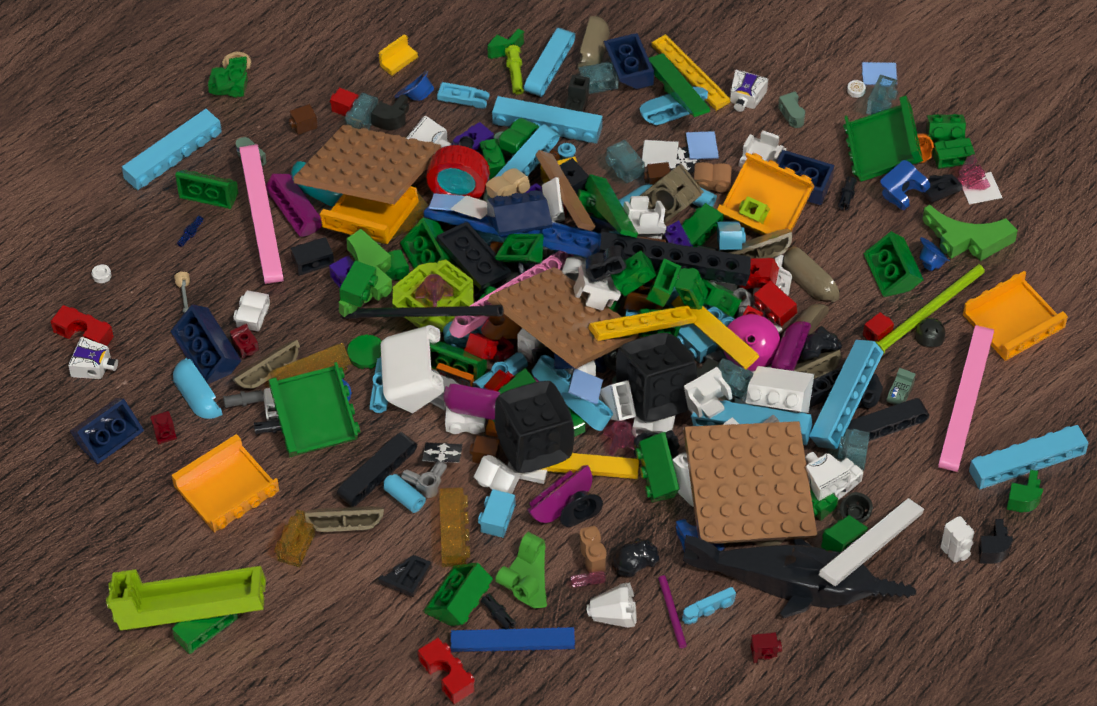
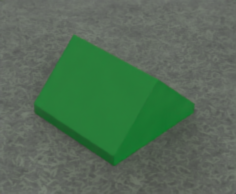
M509 234L495 256L496 260L506 263H542L543 234Z

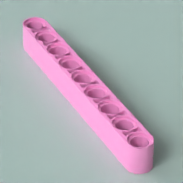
M258 144L239 147L265 284L284 281Z
M558 251L543 260L542 263H538L470 306L492 305L488 302L491 294L552 267L562 271L566 258L572 257L574 254ZM455 316L449 331L454 337L462 338L482 326L488 317Z
M975 325L938 468L958 472L994 329Z

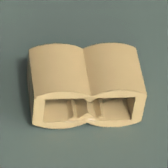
M516 168L507 170L502 176L494 177L485 184L488 195L491 198L495 196H509L514 193L523 194L530 188L528 176Z

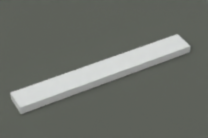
M909 498L906 499L822 568L819 575L832 585H838L921 516L924 508Z

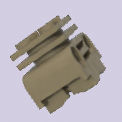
M681 163L640 196H648V209H655L656 201H661L665 207V224L704 192Z

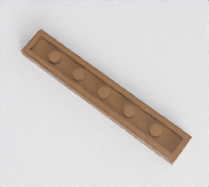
M539 150L536 153V157L550 180L555 177L559 178L561 200L577 227L592 231L595 225L555 157L551 153Z

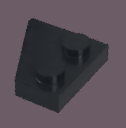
M953 174L942 176L930 175L928 179L930 188L926 192L921 193L932 203L961 191L962 184Z
M412 555L404 563L393 567V571L389 574L381 575L378 578V583L414 597L432 567V562Z

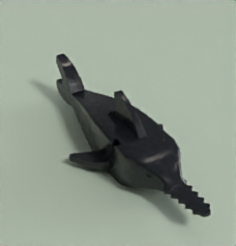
M689 535L685 537L684 562L699 569L719 571L768 594L788 600L789 602L781 611L780 616L782 618L803 613L811 606L833 608L839 605H848L871 595L874 597L878 594L882 597L885 595L890 597L897 595L899 598L902 596L909 598L916 595V589L911 584L905 586L903 582L897 584L895 581L889 582L886 578L880 580L864 564L860 565L838 585L834 586L822 578L819 573L822 568L842 552L825 551L823 548L811 546L803 539H794L795 545H771L720 551L705 540Z

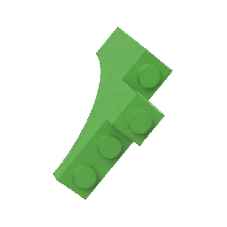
M931 205L924 208L923 221L925 225L929 226L938 238H941L940 248L951 259L969 249L973 256L982 261L1016 241L1018 230L1006 218L993 223L971 224L951 219L941 214Z
M359 229L347 238V250L351 253L354 260L376 267L378 281L375 287L372 286L370 297L364 303L369 302L372 297L379 301L381 298L387 297L392 291V279L385 274L391 267V255L362 229ZM339 301V313L343 317L355 312L358 306Z

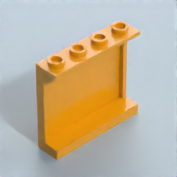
M746 152L747 159L724 204H719L717 210L723 214V218L732 222H740L741 226L761 235L782 229H790L792 232L815 187L811 181L812 179L803 174L798 176L794 170L785 167V169L778 167L779 164L772 160L767 162L756 153L751 155ZM747 196L766 204L770 208L763 224L739 213V206L743 200H746ZM753 209L751 214H754L757 209Z
M410 186L394 205L343 194L331 210L323 209L320 212L322 227L350 235L362 229L374 241L388 244L419 202L417 189Z
M1026 271L1014 274L1009 280L998 283L994 288L982 292L980 296L974 299H969L964 305L963 316L974 328L975 325L994 329L991 346L1005 361L1064 329L1068 318L1063 311L1057 314L1025 280Z
M237 434L171 475L174 487L214 533L224 529L230 522L241 518L247 511L258 507L261 502L273 497L279 491L278 479L272 480L242 446L241 438Z

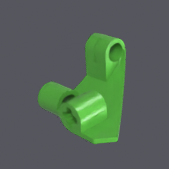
M527 532L520 543L517 558L509 568L503 566L499 570L495 581L513 591L514 596L533 608L547 607L544 570L545 540L531 532Z

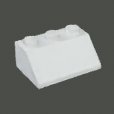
M758 366L748 385L746 403L808 413L814 374Z

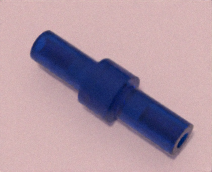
M198 215L193 223L185 228L184 234L177 242L178 246L183 247L189 238H193L197 233L196 229L204 221L201 216Z

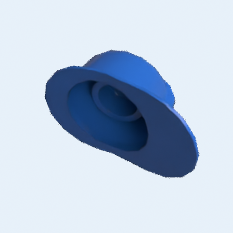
M426 70L413 82L396 93L394 98H399L402 94L415 101L425 99L434 90V86L426 76L428 71Z
M923 237L920 238L923 248L919 258L923 261L925 268L932 271L941 268L946 261L950 262L935 244Z

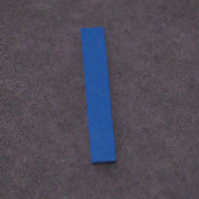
M574 627L451 630V652L575 649Z

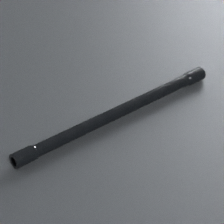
M502 305L357 308L355 312L349 313L345 317L341 315L343 319L436 316L497 317L503 315L504 308Z

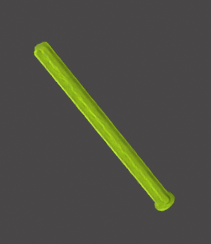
M980 264L975 266L879 342L875 341L876 344L885 353L888 347L981 276L985 269Z

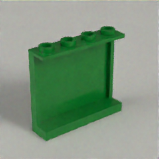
M906 95L899 97L901 104L899 106L851 122L847 115L844 116L846 124H843L845 133L848 134L846 142L848 147L851 148L849 157L854 163L851 166L854 176H858L861 182L889 173L901 161L906 160L912 165L923 161L912 106Z
M337 362L332 367L281 380H277V378L269 379V388L289 458L357 440L358 433H360L359 424L354 422L352 415H355L353 404L348 402L347 397L350 396L347 385L344 386L343 384L344 372L342 367H338Z

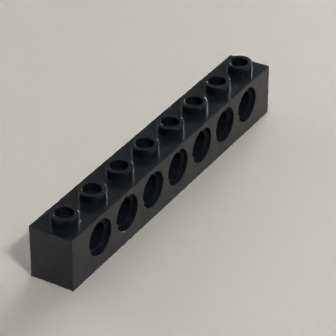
M601 232L598 242L597 253H604L606 249L612 246L621 245L626 255V260L642 251L651 260L654 271H657L663 259H667L680 265L681 269H697L702 279L746 286L750 276L751 257L608 232Z

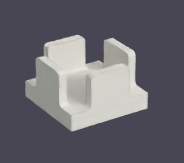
M762 131L760 139L750 134L743 146V155L739 161V167L742 168L747 159L746 152L751 155L756 153L767 162L769 160L777 162L782 149L786 150L787 148L778 145L779 136Z
M631 196L630 203L624 202L623 208L638 234L665 233V207L661 201H656L655 209H648V196Z
M580 265L578 269L579 276L574 285L575 297L580 298L582 291L590 293L585 302L586 306L599 310H604L606 304L608 307H611L614 300L618 301L621 294L615 287L611 274L601 281L591 282L586 272V265Z
M718 367L684 385L688 409L692 414L695 412L699 418L703 416L702 411L709 419L724 411L725 408L719 401L720 397L725 395L728 400L732 399L731 388L722 378Z

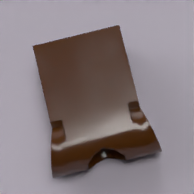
M503 313L502 316L488 317L481 328V332L491 340H500L502 337L505 339H518L517 334L522 327Z

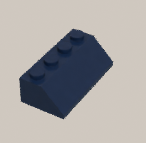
M191 305L170 331L187 359L194 363L207 384L230 375L242 361L207 307Z

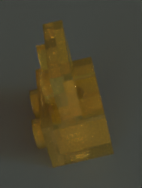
M297 509L295 515L290 517L288 525H285L283 528L281 540L277 541L274 550L279 562L299 568L315 536L314 525L306 523L304 511Z

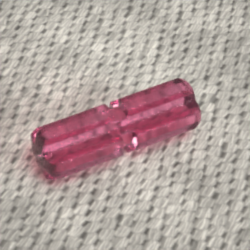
M604 571L591 572L589 575L585 573L571 576L572 587L588 585L587 583H590V585L599 584L606 581Z

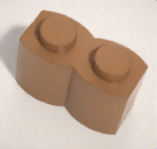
M704 162L696 163L694 180L699 187L707 191L728 192L731 187L732 166L722 163L714 165Z
M596 526L582 528L580 530V550L585 557V565L591 575L605 572L606 550L601 543V535Z

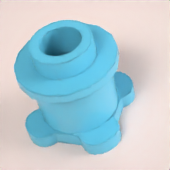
M563 143L558 147L560 160L574 157L576 153V148L571 143Z

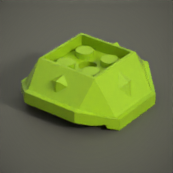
M446 259L440 260L438 263H426L417 266L393 286V308L454 307L474 304L473 279ZM455 316L405 318L418 328L431 325L440 329V332H443L444 327L453 321Z

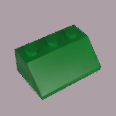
M188 170L177 171L175 174L179 198L232 209L239 193L237 181Z
M423 217L400 242L414 269L421 264L438 263V261L445 259L455 267L457 266L455 261L436 241L437 235L443 233L437 221Z
M890 231L863 253L884 297L909 292L924 280L905 238Z
M446 342L430 343L431 368L436 369L438 363H442L474 375V381L485 375L488 370L487 359H481L464 351L465 349L451 346Z
M663 432L640 441L637 445L638 448H635L637 459H641L642 467H640L642 479L645 478L647 483L645 493L647 498L650 497L651 503L675 498L679 491L666 434Z
M478 562L454 565L423 612L449 626L463 625L469 619L471 611L479 604L481 596L489 589V584L493 578Z

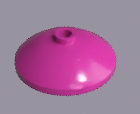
M748 314L736 318L727 326L760 356L745 370L724 351L726 358L732 365L744 371H756L758 366L768 367L773 362L780 344V336L771 321L759 315ZM753 337L755 341L753 343L748 342V338Z

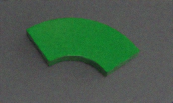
M247 56L230 58L226 69L214 74L217 91L234 86L244 77L247 70Z

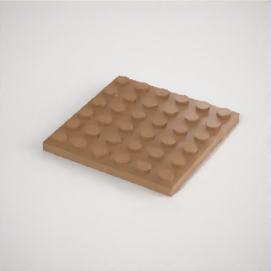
M343 125L294 176V183L394 205L429 166L432 155L441 148V145L420 141L415 138L406 139L400 135H390L366 128Z
M555 267L495 292L488 298V302L492 305H502L506 316L575 369L619 348L627 342L637 339L639 336L638 333L597 341L589 330L590 323L621 318L620 315L613 312L606 305L604 310L586 306L585 302L590 293L582 291L580 298L575 297L574 285L576 281L568 278L560 269Z
M799 421L684 427V441L698 538L710 544L803 539L815 538L817 536Z

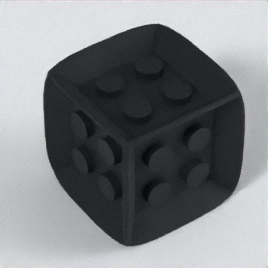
M657 333L632 340L619 347L616 360V383L629 380L635 413L640 420L644 422L657 421L689 410L684 385L697 379V366L692 354L674 335L670 333Z
M539 381L503 392L497 397L495 403V429L500 445L516 472L536 471L561 463L571 457L574 446V424L569 408L553 382Z

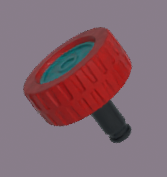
M463 136L460 139L459 145L442 147L432 155L426 179L433 193L458 196L467 195L479 199L486 190L485 184L489 180L490 168L486 159L480 153L473 150L474 140L471 137Z

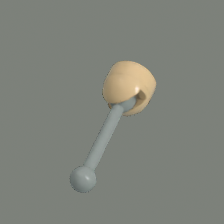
M179 272L175 274L174 279L176 285L182 288L183 313L185 314L189 309L185 287L189 285L190 277L187 272Z

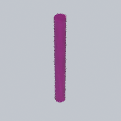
M662 575L658 580L678 646L682 649L687 644L665 575Z

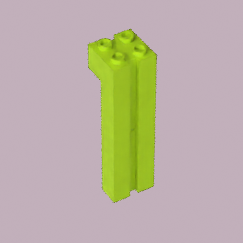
M261 566L148 583L141 582L136 569L112 573V580L109 582L110 592L106 598V604L108 609H111L113 621L118 624L120 630L258 611L264 608L263 592H265L266 578Z

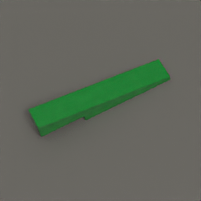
M664 53L649 58L654 70V76L664 84L665 91L693 117L711 112L710 107Z
M589 174L585 189L597 200L595 208L620 234L637 238L638 232L607 179Z

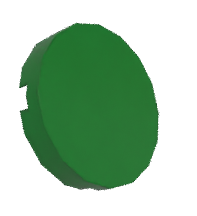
M367 334L354 338L349 343L347 349L349 361L360 369H364V367H369V369L375 368L377 358L381 357L382 340L374 335Z

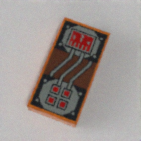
M438 363L436 371L440 375L455 380L459 385L473 387L474 375Z

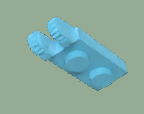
M442 82L437 100L473 105L475 108L483 109L486 107V100L489 99L490 95L487 91L473 87Z
M730 587L686 607L682 618L684 624L696 623L700 616H709L721 607H730L735 602V590Z

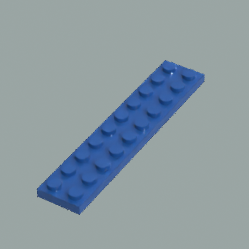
M429 206L424 210V217L430 218L433 221H442L450 225H460L468 222L475 230L498 235L487 219V215L482 219H478L456 211L429 209ZM552 222V228L514 233L543 234V247H547L550 250L563 251L567 254L580 255L584 258L597 253L601 235L600 233Z

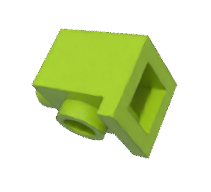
M747 196L746 200H743L739 206V213L763 224L770 208L766 204ZM753 209H757L754 214H751Z

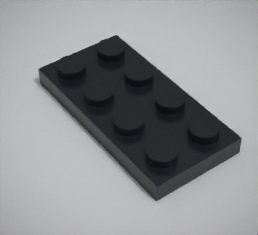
M468 222L437 235L436 241L463 272L473 279V283L480 291L511 275V270L504 262L496 260L495 256L497 254Z

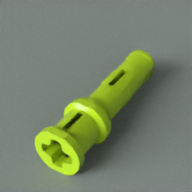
M510 45L505 49V55L508 59L506 64L510 69L512 92L520 95L524 92L520 69L522 65V59L519 55L521 50L519 46Z

